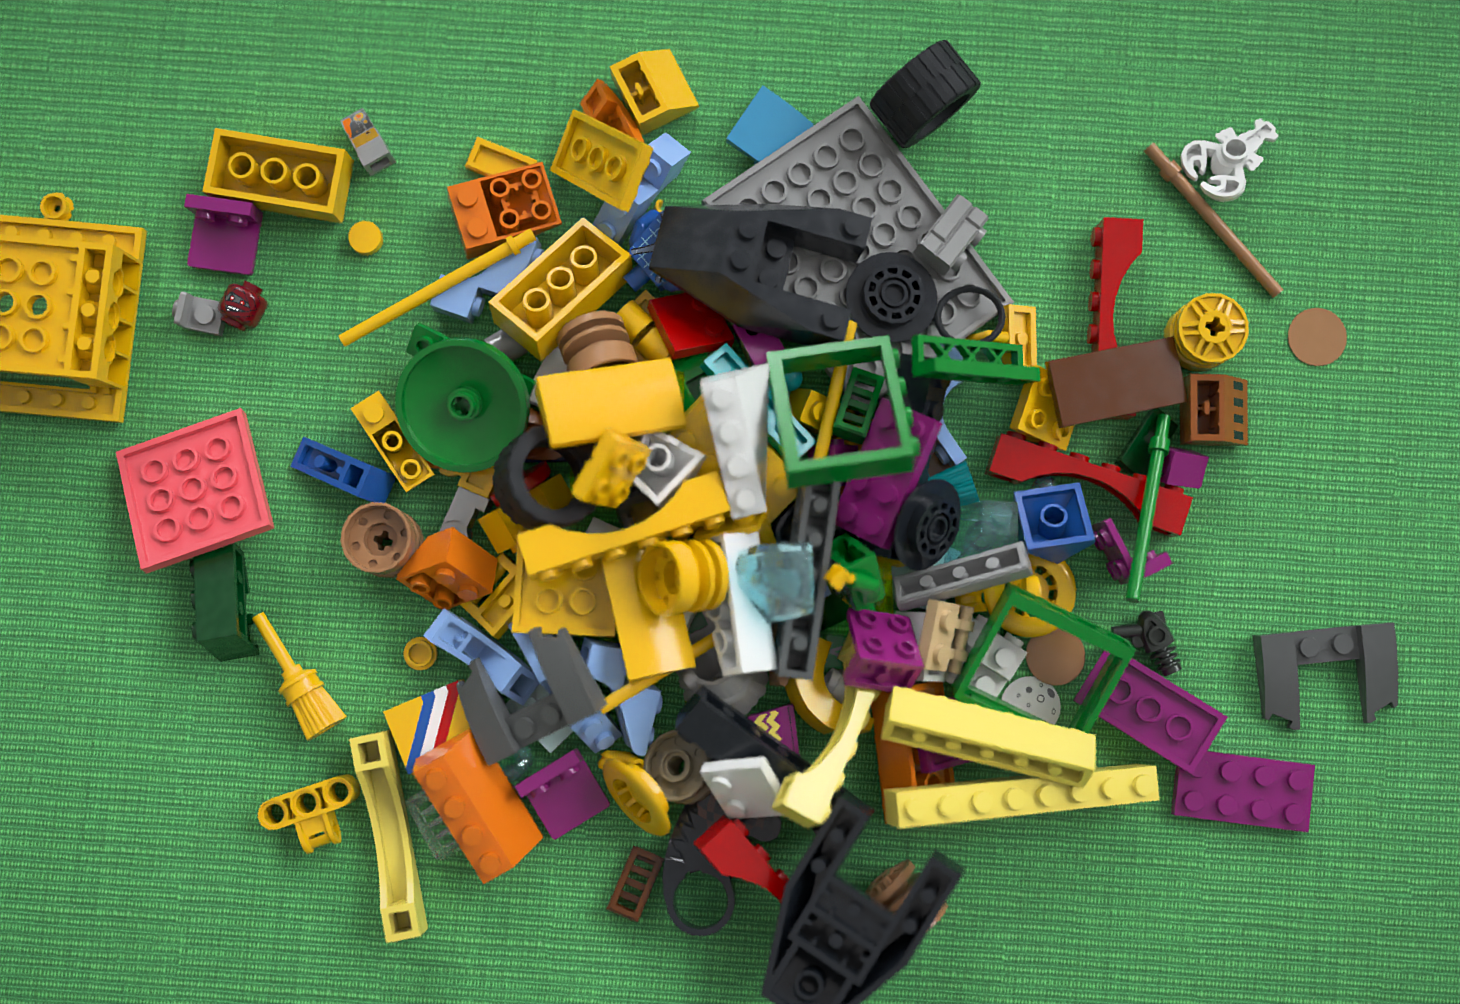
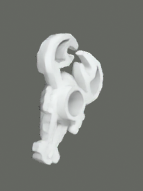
M1260 118L1254 121V130L1242 133L1238 137L1231 127L1216 133L1215 136L1221 144L1205 140L1192 141L1184 147L1181 153V167L1187 177L1197 181L1198 175L1194 170V166H1198L1199 174L1203 176L1206 171L1207 157L1212 158V174L1217 176L1210 177L1207 180L1209 184L1203 181L1200 184V188L1204 194L1213 200L1220 202L1234 201L1245 191L1246 179L1243 168L1246 167L1249 171H1254L1264 159L1255 153L1264 141L1275 142L1278 134L1275 132L1276 128L1269 121L1264 122Z

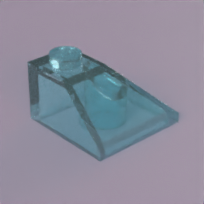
M982 500L962 506L959 531L954 543L944 555V563L1017 543L1018 502Z
M812 543L755 545L738 551L736 561L738 586L767 623L774 624L814 613Z

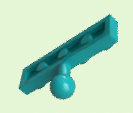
M725 343L704 360L700 368L709 377L748 368V366ZM801 372L784 374L788 392L800 387L802 383ZM769 386L767 441L782 456ZM792 415L800 458L817 441Z

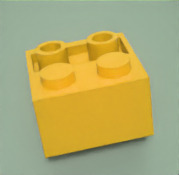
M670 49L638 52L609 66L612 80L642 136L699 108Z

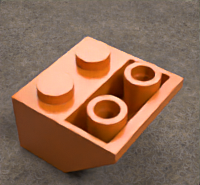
M450 527L428 536L398 573L397 580L407 586L412 592L431 602L436 608L448 610L493 592L498 559L454 527Z

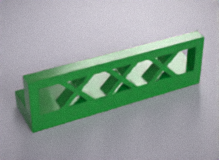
M921 334L911 336L913 377L1008 386H1021L1041 381L1039 367L1023 366L1022 345ZM924 344L929 345L937 356L924 360ZM953 347L961 354L962 360L949 357L948 353ZM981 350L989 362H978L974 356ZM1004 353H1011V365L1001 362L1000 359Z

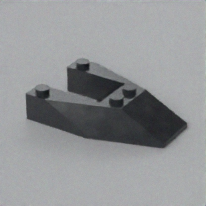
M778 204L665 206L648 269L738 327L805 346L844 342L851 309L784 291L783 289L794 246L857 263L866 248L872 218L838 208Z
M847 791L838 798L828 818L821 826L785 886L761 995L773 1004H861L908 965L961 879L965 868L935 849L899 909L894 913L837 875L875 812L873 808Z

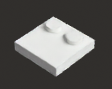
M765 757L704 762L700 773L728 819L784 816L771 809L781 785Z

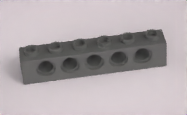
M841 482L797 488L775 640L777 669L771 670L778 676L806 680L813 679L827 582L824 576L829 568Z

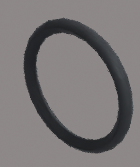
M962 286L951 290L943 296L937 305L934 315L936 328L942 337L954 338L949 335L942 324L941 315L945 304L954 296L969 292L984 295L994 303L998 311L999 318L995 330L989 336L979 341L992 342L999 336L1005 325L1006 316L1004 307L995 294L978 286Z

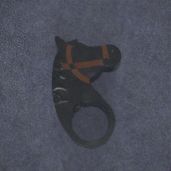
M712 792L702 801L692 805H685L670 837L663 868V894L668 914L680 930L694 936H707L721 930L731 918L736 902L731 876L720 874L693 844L721 816L727 817ZM779 816L738 819L750 832L748 836H752L759 841L767 842L774 840L780 833L781 819ZM701 870V873L717 878L724 886L728 905L726 912L717 922L706 926H698L686 921L679 913L675 900L676 891L688 872L691 874Z

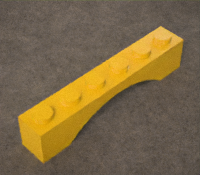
M715 471L684 481L675 496L660 511L647 520L624 530L604 534H584L547 525L516 536L530 578L532 580L539 579V582H547L558 578V572L569 568H572L573 572L581 571L593 566L592 561L603 557L606 558V561L615 560L625 556V550L639 546L640 550H645L648 545L659 542L658 539L671 535L673 539H680L692 534V528L705 525L706 529L720 526L726 522V517H730V507L719 474Z

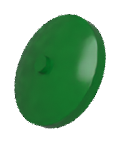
M456 337L440 340L427 346L408 362L397 383L395 409L403 435L420 456L442 469L468 473L485 470L494 466L502 449L508 446L509 442L526 432L530 416V400L526 383L520 371L503 352L477 339Z

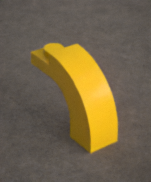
M819 637L813 679L806 680L789 677L785 689L791 703L794 705V709L800 717L815 730L827 734L834 732L839 720L842 704L830 694L824 680V665L832 643ZM870 717L868 724L862 731H859L858 735L871 731L874 718Z

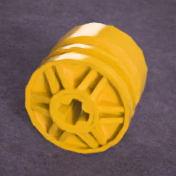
M1206 293L1193 298L1169 318L1164 329V338L1174 336L1180 367L1190 371H1206L1233 358L1244 347L1249 335V321L1244 309L1233 298L1221 293ZM1210 324V329L1205 328V326ZM1210 330L1215 331V334L1211 336Z
M713 540L659 541L648 545L643 552L638 567V583L646 606L654 614L664 616L682 614L686 611H711L718 608L726 597L729 587V569L724 553Z

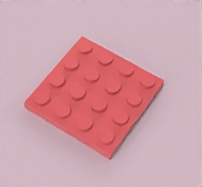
M242 408L116 452L140 569L146 574L275 529L247 416Z

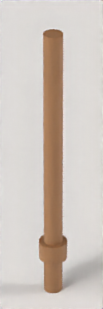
M1155 143L1146 148L1144 152L1161 170L1159 172L1160 176L1166 182L1170 181L1269 295L1274 298L1282 292L1283 288L1181 174L1182 168L1176 161H1170Z

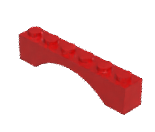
M1103 217L1097 224V227L1092 229L1091 246L1096 247L1095 259L1091 260L1089 272L1090 279H1094V292H1090L1088 309L1093 311V324H1089L1087 330V343L1092 344L1091 352L1118 347L1114 335L1113 321L1115 299L1124 275L1134 260L1142 253L1144 219ZM1136 413L1108 419L1129 420L1135 417Z
M1007 431L1006 434L1001 433L996 437L984 474L1012 484L1046 476H1065L1085 480L1105 489L1119 499L1139 523L1147 476L1133 473L1131 477L1120 473L1121 468L1113 464L1102 463L1101 466L1089 463L1088 456L1076 452H1070L1069 455L1057 452L1058 447L1047 442L1039 441L1038 445L1025 441V435L1014 431ZM1165 484L1164 487L1159 486L1152 531L1170 537L1181 536L1193 497L1183 494L1184 489L1175 485Z
M724 815L721 816L693 842L696 848L720 874L756 883L768 890L780 904L782 903L784 889L789 878L781 869L775 872L770 867L768 862L772 858L759 844L753 847L746 838L750 832L737 818L731 821Z

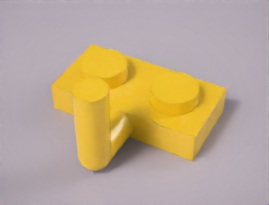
M1012 304L1003 306L1006 316L1005 325L999 336L992 342L1022 345L1023 366L1037 365L1036 307ZM994 330L975 333L965 339L979 341L989 336ZM1004 353L1002 356L1003 364L1011 365V353Z

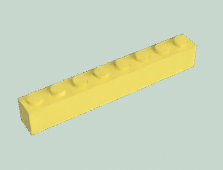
M1127 764L1095 768L1084 788L1031 775L884 789L887 825L907 828L1159 800L1156 766Z

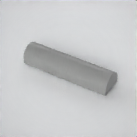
M1021 541L892 578L896 604L902 612L927 605L928 599L938 601L950 599L1033 576L1026 547L1024 542Z

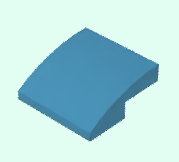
M762 85L726 138V143L751 158L753 164L756 165L814 126V124L794 107Z

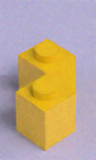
M561 474L540 483L528 491L536 502L553 510L567 506L573 497ZM500 507L479 518L478 521L497 554L508 549L515 553L517 552L518 539L516 535H518V530H530L524 529L523 526L512 522L511 518L506 513L504 514Z

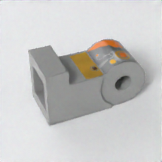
M363 107L340 120L358 154L359 160L370 176L396 163L385 141Z
M458 487L440 531L454 527L472 540V527L480 511L490 512L493 505L492 500Z

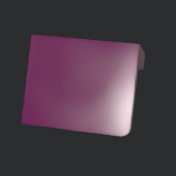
M1170 446L1169 454L1164 457L1160 481L1168 485L1199 489L1202 486L1209 457L1191 449Z

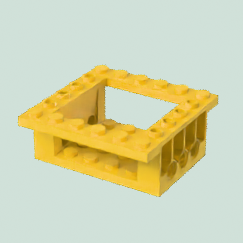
M0 215V300L6 295H11L13 298V306L10 310L6 312L0 310V372L64 377L90 386L89 389L0 381V412L115 423L124 422L147 230L141 227ZM39 298H45L47 309L44 313L35 315L33 312L34 302Z

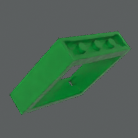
M889 335L766 352V360L769 363L768 380L788 489L913 471L915 456H920L919 442L917 436L911 437L909 427H913L912 411L910 406H904L903 398L906 397L904 377H898L896 368H900L899 352L897 348L891 347ZM881 361L900 447L800 461L784 374Z
M1008 582L968 654L967 661L962 665L961 673L956 676L951 686L954 698L958 702L976 704L982 708L1012 713L1015 716L1035 721L1047 722L970 685L1011 607L1014 606L1110 653L1068 729H1077L1089 734L1136 650L1129 640Z

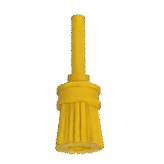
M262 612L252 618L253 622L284 671L281 674L284 682L278 692L285 698L287 707L292 706L306 740L310 741L342 722L347 716L323 688L325 684L323 681H320L316 669H303L300 664L296 665L265 613Z

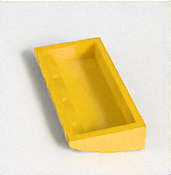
M671 358L536 377L535 396L551 449L599 442L607 427H612L628 437L686 428L683 402Z
M662 538V539H658V540H659V541H666V538ZM639 546L625 550L626 555L615 560L606 561L605 557L600 558L628 682L631 683L696 667L684 613L664 616L654 614L646 606L641 596L638 583V567L645 550H640Z

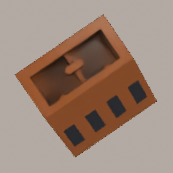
M1189 374L1184 377L1188 402L1180 404V445L1248 446L1247 380L1225 374Z

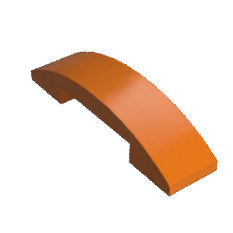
M597 79L580 102L585 114L644 143L639 128L624 104L604 81Z

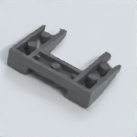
M1394 622L1252 635L1263 719L1269 720L1272 714L1289 720L1287 728L1300 730L1298 665L1354 659L1357 669L1363 723L1375 721L1374 713L1388 704L1391 708L1398 706V656Z
M534 627L528 631L540 666L552 691L551 694L510 714L479 657L472 660L468 665L472 673L467 681L461 680L457 683L456 687L466 719L488 766L567 725L571 726L597 713L608 704L566 628L562 627L558 630V637H543L542 627Z

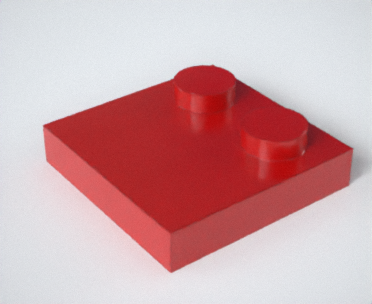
M687 293L649 300L647 309L672 359L716 351L725 343L732 347L735 338L724 317Z

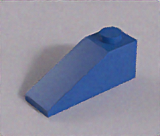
M304 436L290 466L370 502L385 503L396 479L395 475Z

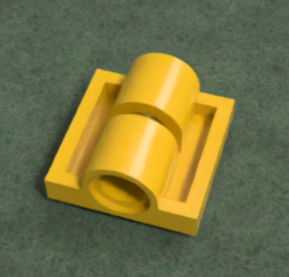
M647 290L635 300L629 301L617 312L622 317L630 339L629 344L633 346L638 362L671 358L647 309L649 300L655 299Z
M1030 365L1029 367L1040 368L1041 381L1023 385L1009 428L1025 435L1027 441L1034 443L1039 441L1047 442L1057 446V450L1066 451L1074 425L1059 428L1047 371L1041 366Z
M607 427L591 454L593 456L592 459L587 460L574 482L572 494L581 501L617 509L619 504L627 498L629 488L637 474L644 470L652 449L641 442L634 441L612 427Z

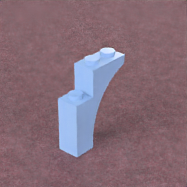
M511 622V623L508 625V627L510 628V630H511V632H512V622ZM512 633L539 683L551 694L552 691L542 671L529 634ZM542 634L543 637H558L557 635ZM601 710L569 726L595 754L600 750L609 748L615 740L622 736L618 725L607 712L603 715Z

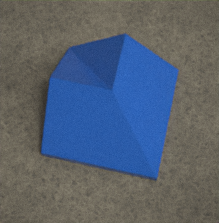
M1080 482L1013 492L1017 539L1019 542H1024L1027 553L1059 564L1095 543Z

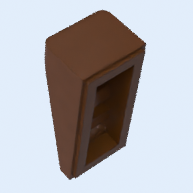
M633 845L607 906V911L638 924L664 858ZM635 859L653 865L652 872L634 865ZM630 871L647 878V883L643 884L629 878ZM625 884L642 891L641 898L624 891ZM621 897L637 904L636 910L618 904L619 898Z

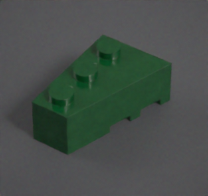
M232 543L193 557V560H190L189 567L195 590L191 591V604L196 616V622L192 623L194 640L220 662L259 655L258 645L251 643L248 626L255 624L252 620L254 615L246 613V594L250 593L244 552L236 543Z

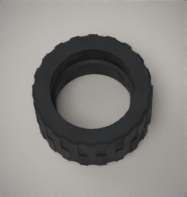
M942 40L920 52L893 74L875 93L869 106L902 148H909L934 132L957 113L976 94L981 82L948 40Z
M544 424L531 428L509 442V445L500 452L498 460L495 461L492 485H494L495 499L498 500L503 513H506L512 522L530 531L547 525H553L562 529L578 523L596 509L597 504L581 501L574 495L567 506L556 510L549 509L536 502L527 491L523 480V464L527 454L539 447L551 449ZM593 442L553 448L551 450L556 451L566 459L571 466L576 481L587 460L592 459L593 456L591 454L596 445Z

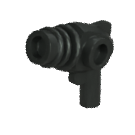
M1145 610L1139 614L1137 624L1111 627V632L1123 638H1131L1132 645L1135 648L1143 646L1146 653L1155 652L1150 656V659L1159 658L1154 663L1156 665L1161 664L1157 669L1161 671L1163 676H1168L1182 669L1179 663L1181 660L1179 658L1173 659L1178 655L1177 652L1171 653L1177 647L1175 645L1168 647L1174 642V638L1166 625L1163 611L1151 612L1150 610Z

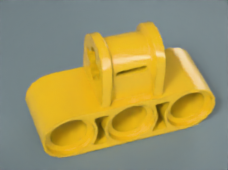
M345 774L288 792L264 802L259 808L258 820L264 828L269 830H276L294 824L300 844L306 854L313 853L315 848L329 843L339 844L341 843L342 836L334 810L354 802L360 794V784L355 777ZM338 782L345 784L348 788V796L345 800L340 799L335 793V787ZM306 793L313 795L316 800L314 810L307 809L303 803ZM274 804L282 807L284 811L281 821L276 820L272 816L271 810ZM325 832V834L315 836L317 833Z

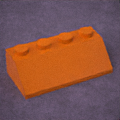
M943 682L914 683L911 688L917 692L945 697ZM881 691L878 698L871 703L885 824L887 822L884 789L955 782L953 767L932 773H921L917 747L881 739L885 705L891 693L889 691Z
M471 728L416 758L412 773L483 884L512 869L543 839L541 830L499 763L496 762L488 766L476 743Z

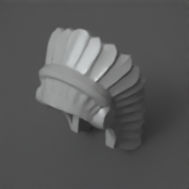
M702 611L708 625L689 635L691 645L716 629L714 621L707 617L705 611ZM715 647L695 659L696 667L676 672L679 676L680 687L685 690L683 694L685 701L688 702L703 685L743 715H746L753 706L757 705L759 698L765 695V685L769 681L767 672L723 677Z

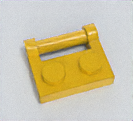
M503 552L496 557L498 562L494 585L506 571L509 574L480 607L477 604L483 597L460 604L481 626L498 640L507 631L508 625L512 622L516 563Z

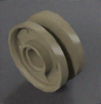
M676 730L660 735L650 745L644 758V770L661 788L667 801L692 805L704 800L712 792L700 773L704 762H712L703 749L694 743L690 744L684 741ZM682 761H685V769L679 775V765Z

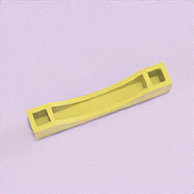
M391 730L350 738L355 773L366 801L374 835L379 870L380 911L386 943L419 937L428 929L393 735Z

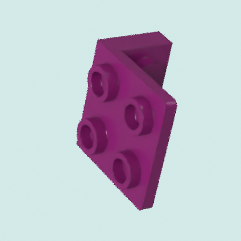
M186 194L184 207L195 214L187 265L197 269L248 276L253 275L263 212L250 202Z
M1109 518L1093 524L1094 545L1099 551L1103 550L1109 561L1106 563V568L1114 581L1118 580L1121 585L1128 584L1133 557L1130 556L1112 519ZM1154 550L1148 551L1143 579L1173 564L1167 552L1156 554Z
M848 608L846 617L855 653L843 673L845 686L889 692L892 691L893 686L912 688L924 665L910 618L899 614L864 609L855 611L852 608Z
M578 748L573 749L515 785L521 798L525 795L528 797L551 838L554 840L610 806V801Z

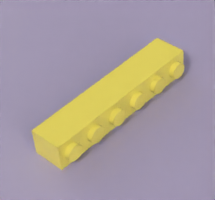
M893 686L885 705L881 739L1079 788H1084L1095 771L1096 735L1084 733L1077 729L1059 727L1044 721H1035L1015 716L1012 713H1003L982 708L976 704H966L943 696H934L917 692L911 688Z

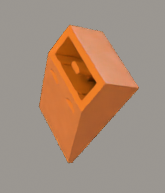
M543 162L447 187L448 200L467 260L479 257L505 243V238L510 235L514 238L531 228L536 236L562 225Z

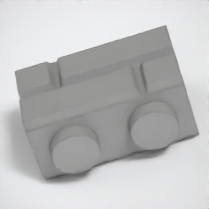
M957 194L913 251L914 255L923 262L928 263L940 275L945 276L951 268L957 271L968 257L964 253L967 246L972 244L976 247L986 234L987 230L983 226L989 219L988 215L977 207H973L971 202Z

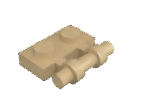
M928 599L918 647L924 669L943 672L947 670L955 674L961 673L963 661L966 662L968 657V651L965 650L969 631L973 632L975 624L972 621L973 607L961 605L960 608V605Z

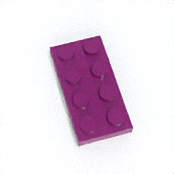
M882 397L859 453L900 447L890 400ZM912 409L913 427H909L911 437L917 436L920 456H915L913 471L849 480L837 506L835 525L888 550L894 540V527L898 513L907 497L915 490L943 424Z
M1103 651L1074 697L1073 702L1081 706L1110 653ZM1131 658L1098 716L1190 775L1194 773L1228 718Z
M1207 751L1192 775L1176 766L1171 814L1309 833L1315 765Z

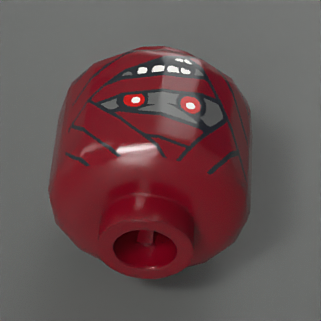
M244 281L242 286L234 283L230 284L217 307L219 313L222 314L220 320L245 332L246 328H256L268 307L266 299L260 296L263 290L248 281Z

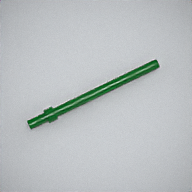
M1168 414L1158 415L1155 434L1150 438L1148 452L1151 456L1125 600L1130 603H1139L1163 462L1164 457L1169 454L1171 442L1168 439L1171 416Z

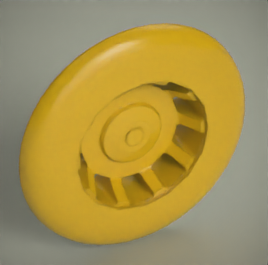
M1028 553L1033 575H1037L1040 580V597L1072 612L1076 601V582L1069 565L1065 560L1056 564ZM1037 567L1043 570L1041 575L1035 572ZM1048 576L1052 581V585L1050 586L1047 584L1045 580ZM1022 579L1010 583L1021 588ZM1005 584L984 589V601L990 614L999 600ZM1050 590L1054 591L1053 600L1048 598ZM1014 606L1011 607L1001 625L1009 633L1029 638L1044 636L1058 629L1036 617H1030L1024 611L1019 615L1015 612L1016 607Z
M616 759L606 760L603 765V778L611 796L630 820L649 834L654 836L667 835L670 832V821L667 815L669 806L664 793L654 779L635 764H625Z

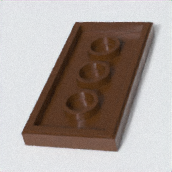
M1174 336L1045 362L1059 428L1188 402Z

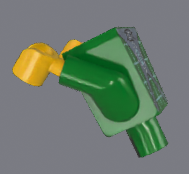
M848 533L833 539L829 568L824 578L833 586L836 595L855 611L862 609L876 611L874 603L884 598L885 590L875 553Z

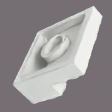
M979 614L976 619L972 617V621L975 624L973 632L969 631L965 650L968 651V654L988 620ZM997 633L970 685L998 697L1007 681L1012 679L1027 655V652L1021 649L1024 643L1010 633H1006L1004 637ZM946 670L945 681L952 685L958 674Z

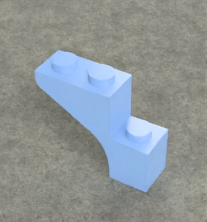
M666 132L648 144L654 149L650 157V163L645 169L638 187L637 196L629 212L617 209L604 201L592 224L619 246L622 245L633 230L635 221L643 216L657 195L679 175L691 153Z
M536 237V241L520 249V254L515 256L513 253L489 266L481 274L468 278L432 298L430 306L436 312L472 324L475 316L479 317L483 311L485 298H482L483 294L492 297L496 296L544 252L541 249L542 245L539 239Z
M584 637L580 654L594 680L606 684L611 694L628 684V679L625 678L627 673L620 643ZM654 684L615 707L624 743L636 755L645 756L647 747H650L653 743L655 715L659 714L662 708L663 698L661 691Z

